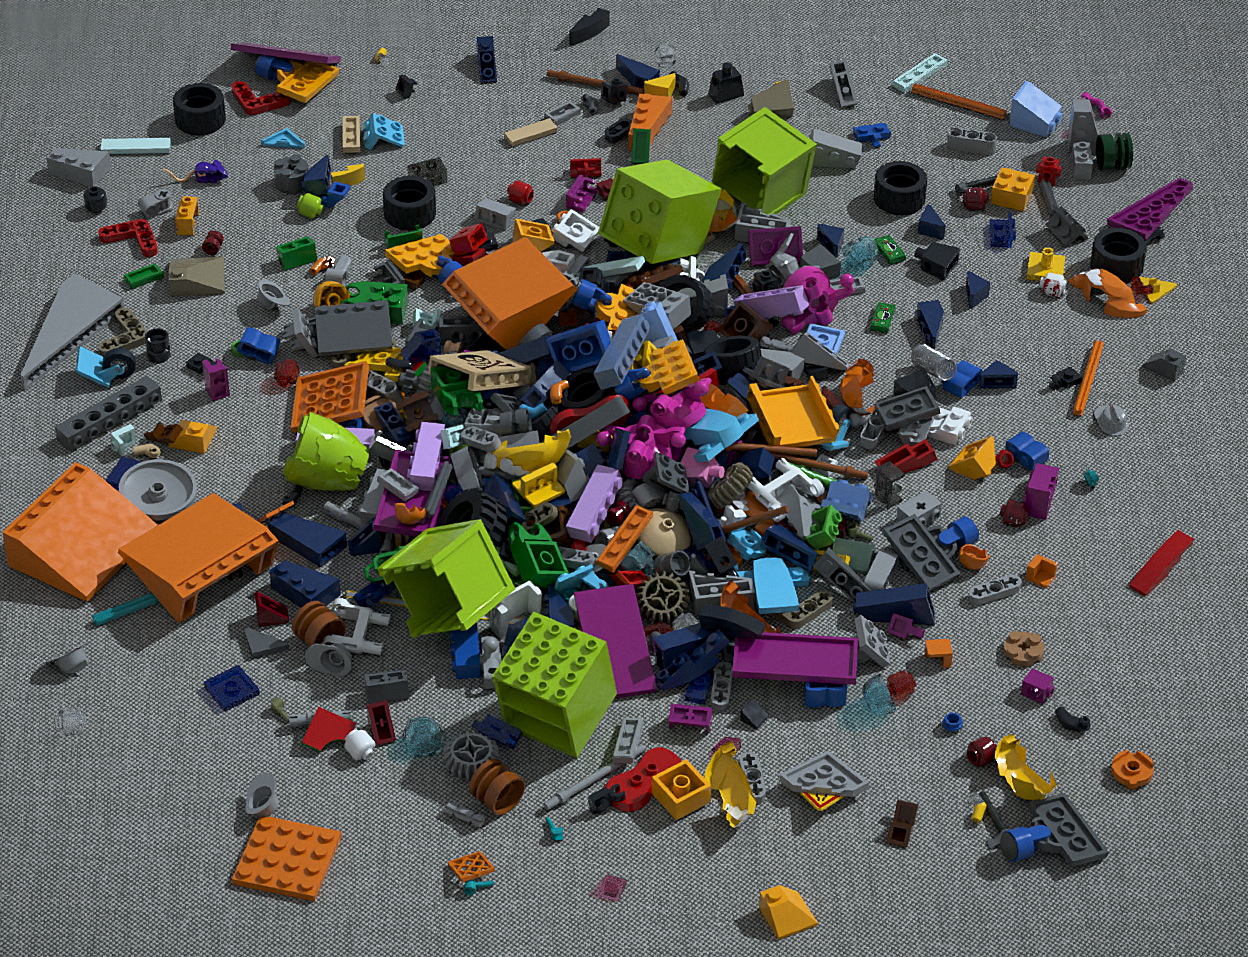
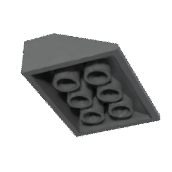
M378 300L367 303L358 302L356 304L315 307L319 356L393 349L388 301Z

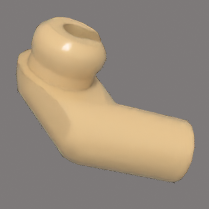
M151 443L133 447L135 456L145 454L151 458H157L161 453L160 449Z

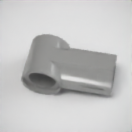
M347 255L338 257L333 267L327 269L325 282L334 281L345 286L347 274L352 266V260Z

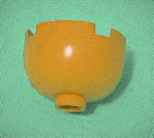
M326 281L315 289L313 304L315 307L339 305L341 301L350 298V294L341 283Z

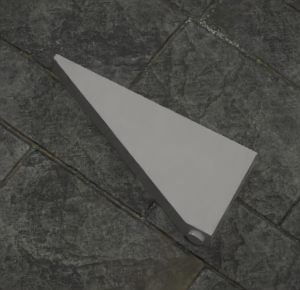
M75 273L63 281L21 372L22 389H28L116 319V310L124 308L123 298Z

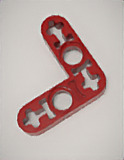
M238 81L232 84L234 97L248 115H257L291 104V97L284 96L279 92L256 98L245 82Z
M145 219L105 226L98 231L99 240L102 243H111L136 237L143 256L153 257L158 253L149 222Z

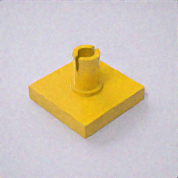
M1044 248L1042 253L1030 252L1026 280L1041 281V278H1045L1047 273L1063 275L1066 256L1054 255V250L1051 248Z

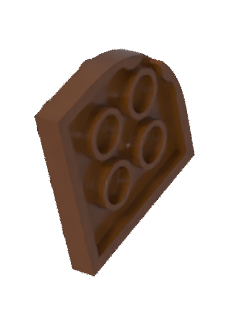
M672 263L655 267L650 272L645 271L629 275V278L624 279L617 287L610 288V291H613V293L618 292L621 284H631L634 289L644 282L653 284L683 272L682 265L674 266Z

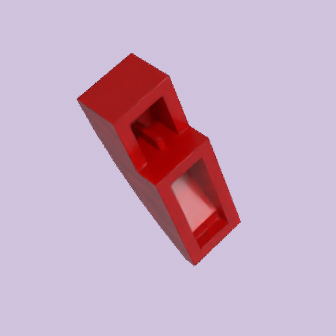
M925 439L912 447L907 443L874 462L883 476L910 472L927 466L938 459L934 449Z

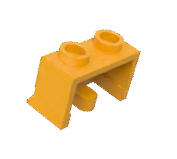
M183 196L182 200H180L175 217L176 228H178L176 235L194 236L193 226L195 221L193 216H199L198 197Z

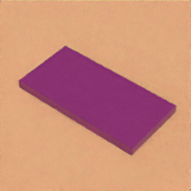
M231 43V50L326 64L340 63L341 56L252 43Z
M396 449L390 468L407 479L408 469H412L410 467V459L415 454H413V451ZM441 455L438 472L441 464H444L445 461L452 464L451 457ZM384 487L373 524V531L417 537L426 529L434 528L445 489L435 516L431 519H427L425 516L420 522L408 525L398 521L395 516L394 504L404 503L407 509H411L413 505L417 508H425L431 491L419 490L418 494L403 501Z
M628 584L574 592L581 631L607 642L617 691L615 698L656 693L657 685L634 585Z
M763 632L760 638L735 637L732 677L856 685L858 638Z

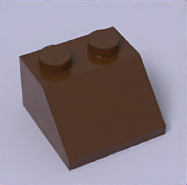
M739 301L718 331L727 338L732 336H750L760 341L763 336H767L774 325L749 305Z

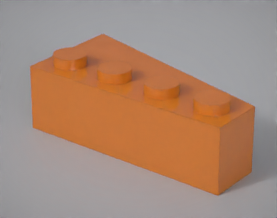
M639 94L629 131L628 151H632L634 128L651 129V145L654 136L658 135L661 126L665 125L668 116L672 115L673 97Z

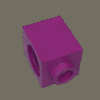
M1032 668L1023 679L1021 695L1043 704L1054 693V677Z

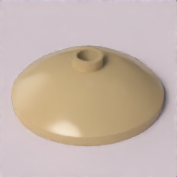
M665 508L649 509V511L653 512V517L638 537L639 544L647 552L657 557L677 550L686 553L693 540L686 519L679 513L669 512Z

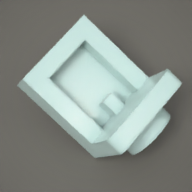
M416 308L413 313V325H416L420 318L423 319L424 329L434 331L436 326L439 327L441 309L437 308L434 314H430Z
M131 424L111 433V448L114 452H118L121 457L125 456V447L136 442L135 429Z

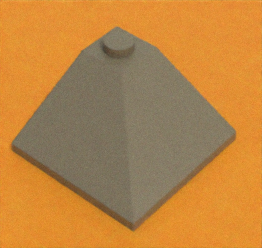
M224 257L171 259L169 265L170 296L225 294Z

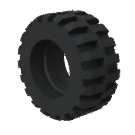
M471 488L457 494L456 498L449 502V505L443 509L441 517L438 518V525L435 526L439 527L481 519L496 549V545L498 542L500 543L501 536L506 529L507 513L500 501L482 489Z

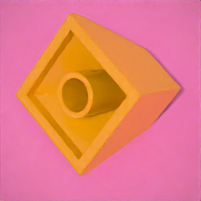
M515 218L513 242L526 237L540 251L554 245L555 241L549 225Z
M181 420L179 425L183 430L174 443H169L168 446L205 454L217 431V426Z
M991 435L965 445L948 468L973 480L980 477L982 479L988 477L991 474V469L996 464L993 436Z
M778 885L760 892L759 910L778 940L818 926V922L797 891Z

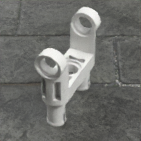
M781 458V461L778 460L776 463V468L783 475L765 486L753 477V482L751 481L747 487L756 494V499L768 511L781 507V503L776 498L789 484L796 487L800 486L809 495L815 497L820 496L825 491L818 479L814 478L812 480L801 469L793 467L784 458ZM784 514L772 519L776 522H779L782 519H784L786 515Z
M343 598L335 599L332 605V612L340 616L339 618L357 621L353 638L332 634V636H325L322 644L328 645L327 642L341 644L348 649L349 653L360 655L364 652L381 656L383 643L366 641L365 636L370 624L388 627L390 614L373 612V609L368 607L351 605L349 601ZM336 606H342L346 610H340Z

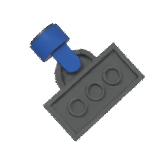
M913 514L885 528L882 533L921 584L927 583L929 592L959 577L960 572L951 561L956 549H960L967 544L973 545L979 540L977 525L966 516L949 523L947 530L941 528V525L925 528L918 517Z
M1065 793L1049 796L1043 800L1030 801L1027 808L1034 816L1030 827H1017L1006 830L1002 833L1000 839L1002 852L1011 862L1031 858L1034 850L1041 849L1050 853L1060 852L1070 867H1075L1107 858L1109 853Z

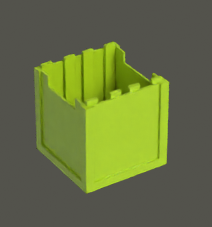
M766 107L718 138L717 155L711 183L725 189L741 203H746L747 207L762 209V212L768 215L771 213L777 215L806 195L817 144Z
M481 519L428 528L377 568L379 575L384 578L387 585L394 581L411 614V617L405 622L410 629L409 632L412 638L431 633L459 629L461 631L468 630L515 590Z

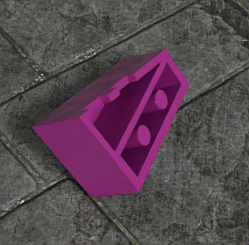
M1037 463L1035 469L1031 470L1030 482L1027 483L1025 491L1026 496H1023L1022 503H1025L1027 509H1029L1028 516L1047 520L1058 482V467Z

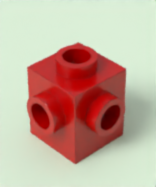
M1042 157L1041 163H1038L1036 173H1039L1038 183L1045 179L1046 181L1049 180L1052 186H1055L1057 177H1060L1062 167L1059 166L1060 159Z

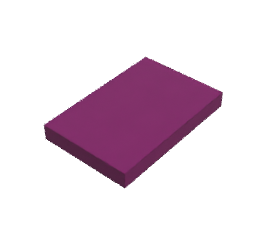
M801 226L748 230L750 265L769 264L770 259L791 233L793 237L785 253L795 257L797 262H800V258L803 255Z

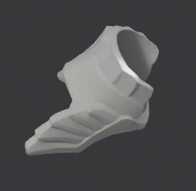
M792 233L785 239L784 243L765 267V269H771L780 278L781 283L779 287H784L788 278L795 271L801 269L798 267L796 258L785 253L792 240Z

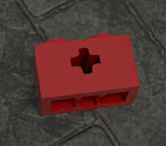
M482 223L464 227L449 240L450 247L454 251L455 256L475 251L488 240Z

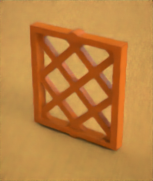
M291 501L277 508L257 521L260 523L294 505V502Z
M481 851L448 861V866L461 882L495 872L494 866Z

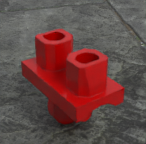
M601 158L570 159V177H579V175H583L586 178L602 176Z

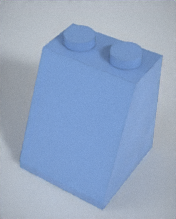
M1025 81L1012 99L1009 126L1047 138L1051 132H1054L1056 124L1062 120V106L1033 84Z
M651 301L645 304L640 314H643L645 320L648 321L650 330L644 341L649 340L653 342L671 335L675 341H678L661 302L655 303V301Z

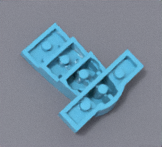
M706 409L707 412L704 417L686 428L684 436L686 440L692 439L695 446L703 445L694 455L697 462L710 461L724 448L737 441L745 431L759 421V418L756 414L743 413L736 418L722 411Z
M762 558L753 561V570L737 571L739 577L752 578L759 614L799 611L795 587L809 586L807 570L801 567L787 568L781 558Z

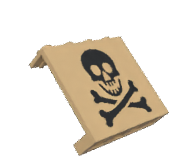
M486 350L430 356L428 374L431 375L430 368L448 366L469 374L468 390L479 391L530 384L532 367Z

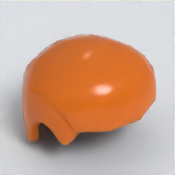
M404 503L394 504L395 516L403 524H416L426 515L425 508H417L413 505L411 509H407Z
M967 544L960 548L958 557L964 567L971 570H979L986 565L990 555L987 556L986 549L980 550L972 544Z

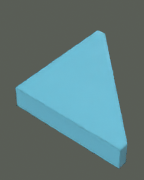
M288 128L261 140L262 146L306 148L305 142Z

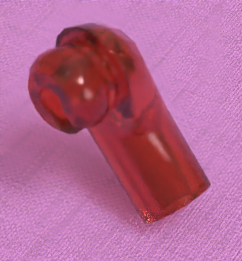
M1133 277L1131 279V287L1136 294L1153 293V287L1151 285H1144L1140 277Z
M712 320L704 326L703 331L714 330L717 333L721 325Z
M663 622L643 627L645 637L649 636L652 632H660L662 635L672 631V628Z

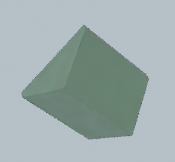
M835 538L832 550L836 554L849 556V567L854 572L868 574L876 545Z

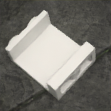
M528 581L516 587L512 593L490 610L489 628L500 640L506 637L509 620L527 611L530 614L533 611L540 614L542 597L540 589Z

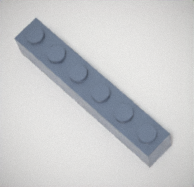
M643 314L622 319L593 373L601 390L621 385L650 330L649 323L645 320Z

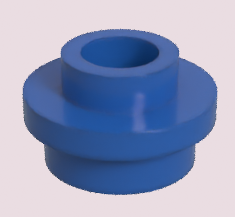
M948 713L942 720V726L947 731L956 732L962 728L963 720L957 713Z

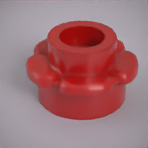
M1004 449L996 455L995 460L1000 468H1005L1013 464L1014 457L1011 452Z

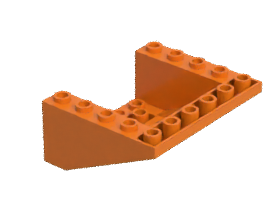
M526 237L455 270L442 284L483 330L506 350L518 346L522 338L536 325L541 323L547 324L551 317L578 290Z
M75 462L2 532L9 567L88 602L126 563L118 554V549L158 526V524L92 469Z
M212 493L118 549V554L173 618L180 623L195 613L198 593L245 564H248L257 575L273 566L278 540L266 526L215 493Z

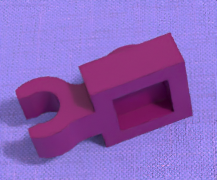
M893 613L887 632L907 639L909 634L923 638L926 630L912 626V619Z

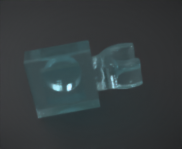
M640 541L627 554V557L639 569L645 567L648 575H654V560L652 557L655 554Z

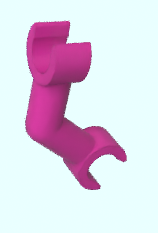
M1087 92L1082 93L1081 97L1086 98L1085 100H1090L1091 104L1099 107L1101 118H1104V114H1108L1111 117V108L1106 107L1101 99L1091 97Z

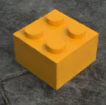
M1001 167L992 187L990 204L1024 212L1033 193L1035 175Z
M686 759L652 777V795L675 820H678L711 802V785Z

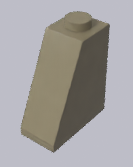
M789 79L751 97V103L748 104V113L753 115L766 107L780 118L792 117L794 105Z

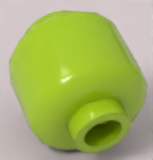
M306 193L304 196H300L296 208L299 209V214L313 219L316 215H321L324 206L321 205L320 197Z

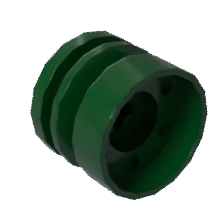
M1128 132L1122 133V135L1116 133L1114 139L1111 134H1099L1097 136L1096 160L1100 170H1112L1115 165L1118 169L1123 167L1125 169L1131 168L1133 163V143Z

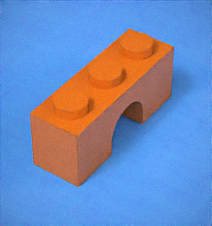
M711 383L709 384L708 393L700 396L706 409L722 411L736 418L748 411L738 398L729 393L725 395L718 387Z

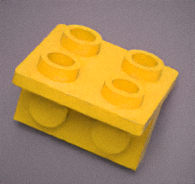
M554 463L527 474L512 483V487L534 508L565 494V488L557 481V466Z

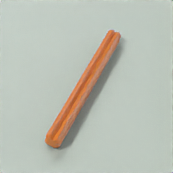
M916 83L912 86V93L1000 119L1006 117L1007 111L1002 108Z
M1095 340L1073 408L1074 415H1083L1103 350V341Z

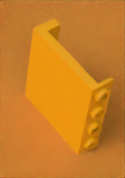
M810 376L807 385L763 391L759 390L757 383L749 384L746 398L752 411L759 418L758 423L768 445L804 447L836 441L837 434H839V425L835 422L832 410L828 408L826 398L822 396L819 384L816 383L813 376Z

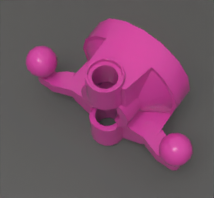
M806 266L795 271L788 278L783 288L803 285L809 306L803 310L802 314L795 315L796 319L792 315L783 317L781 321L782 326L788 329L791 335H795L806 324H830L833 320L832 312L838 301L854 293L852 286L854 283L853 276L847 273L843 274L840 277V284L845 288L834 290L830 286L829 278L820 268Z
M708 377L700 379L695 384L688 385L668 395H665L663 391L661 393H645L642 397H637L633 400L632 408L637 412H642L646 409V402H651L650 411L656 420V424L665 427V429L671 427H684L686 429L698 422L706 414L707 411L700 396L708 393L709 384L712 380Z
M643 415L637 424L626 428L605 426L604 431L600 432L596 437L597 443L604 447L611 443V435L613 436L615 428L631 432L621 472L629 478L643 479L642 476L655 465L653 458L655 452L672 459L669 440H671V444L676 448H680L686 443L684 436L686 429L684 427L665 429V427L656 424V420L652 416Z

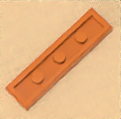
M636 505L598 557L596 565L614 573L652 519L653 512Z

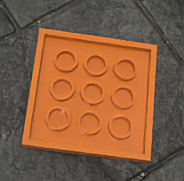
M367 361L297 377L290 427L292 432H298V426L303 415H308L310 411L329 418L336 423L363 417L369 373Z
M259 816L233 875L232 884L315 902L342 838V832L269 816Z

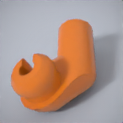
M331 256L320 258L309 271L312 275H317L320 270L333 267L335 260Z
M562 380L550 387V398L554 405L561 403L562 391L569 388L567 380Z

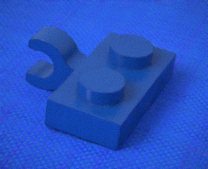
M886 123L853 127V134L857 142L871 141L873 147H881L879 139L890 138L891 136Z

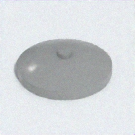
M155 459L138 463L128 469L120 480L119 493L152 520H167L193 505L197 496V483L194 475L185 466L170 460Z

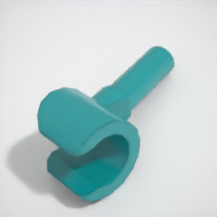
M547 817L545 821L551 830V839L553 841L563 840V827L555 828L550 817Z
M475 879L465 881L464 893L466 895H474L476 888L494 886V881L476 882Z

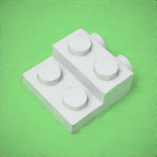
M570 209L567 215L564 213L558 221L560 224L556 223L551 232L553 233L554 240L564 247L570 244L584 252L598 233L599 227Z
M954 406L951 411L940 408L941 414L934 416V421L927 437L956 446L959 440L964 438L966 428H970L972 424L971 412Z

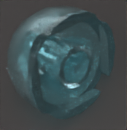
M869 236L860 237L858 242L853 243L851 241L843 247L844 260L852 268L867 270L878 258L877 244L874 238Z
M881 674L868 679L862 688L863 697L860 698L864 709L869 708L871 713L877 716H886L896 712V706Z
M420 716L413 718L403 729L402 743L404 750L409 755L421 758V755L428 754V757L435 755L443 747L441 726L430 717Z

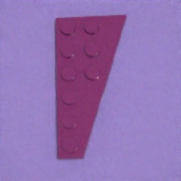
M1178 178L1107 218V225L1114 228L1129 229L1142 236L1143 240H1147L1193 189V183Z

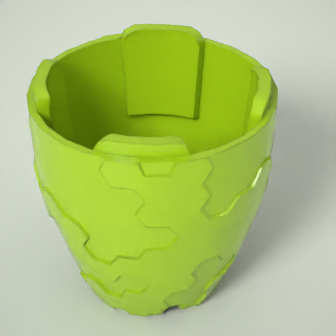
M311 411L308 415H303L298 426V433L300 435L293 454L286 459L282 473L285 476V481L314 490H356L360 482L358 478L363 474L369 458V450L358 437L333 420Z

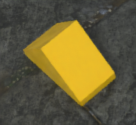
M675 73L645 81L644 94L671 97L676 85Z

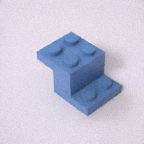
M831 480L827 498L822 500L821 508L832 505L836 511L847 519L863 522L868 503H872L873 495L867 489V486L856 483L853 486L848 484L846 480Z

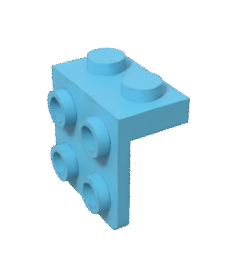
M372 113L368 121L366 120L363 123L362 130L364 132L365 148L372 150L379 138L399 147L405 145L403 126L399 122L389 120L383 115Z

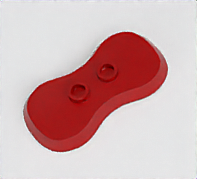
M620 395L608 396L587 408L567 409L558 413L550 424L551 435ZM621 395L630 412L607 426L623 427L628 417H630L631 409L626 397Z
M656 747L650 749L640 758L633 769L618 774L606 782L604 787L610 789L615 784H619L620 791L617 793L626 792V799L621 802L611 801L612 806L624 812L640 810L652 797V777L682 762V760L666 748Z

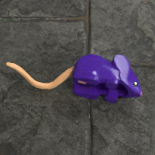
M214 160L212 164L208 162L197 163L195 169L184 179H178L169 170L163 169L177 182H185L193 174H195L196 180L199 183H208L211 180L212 183L216 184L218 180L228 177L227 171L218 160Z

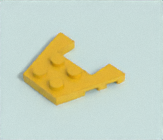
M392 347L393 349L362 352L357 356L356 361H349L344 366L367 361L369 370L373 372L383 371V373H386L384 375L385 378L397 382L400 372L404 371L387 366L385 361L388 357L406 360V348Z

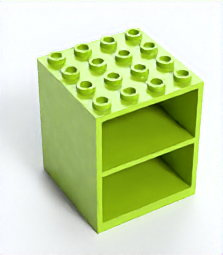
M668 159L617 168L597 234L636 256H643L645 261L651 264L702 253L722 188Z
M534 611L492 676L505 728L575 758H578L617 695L607 642Z

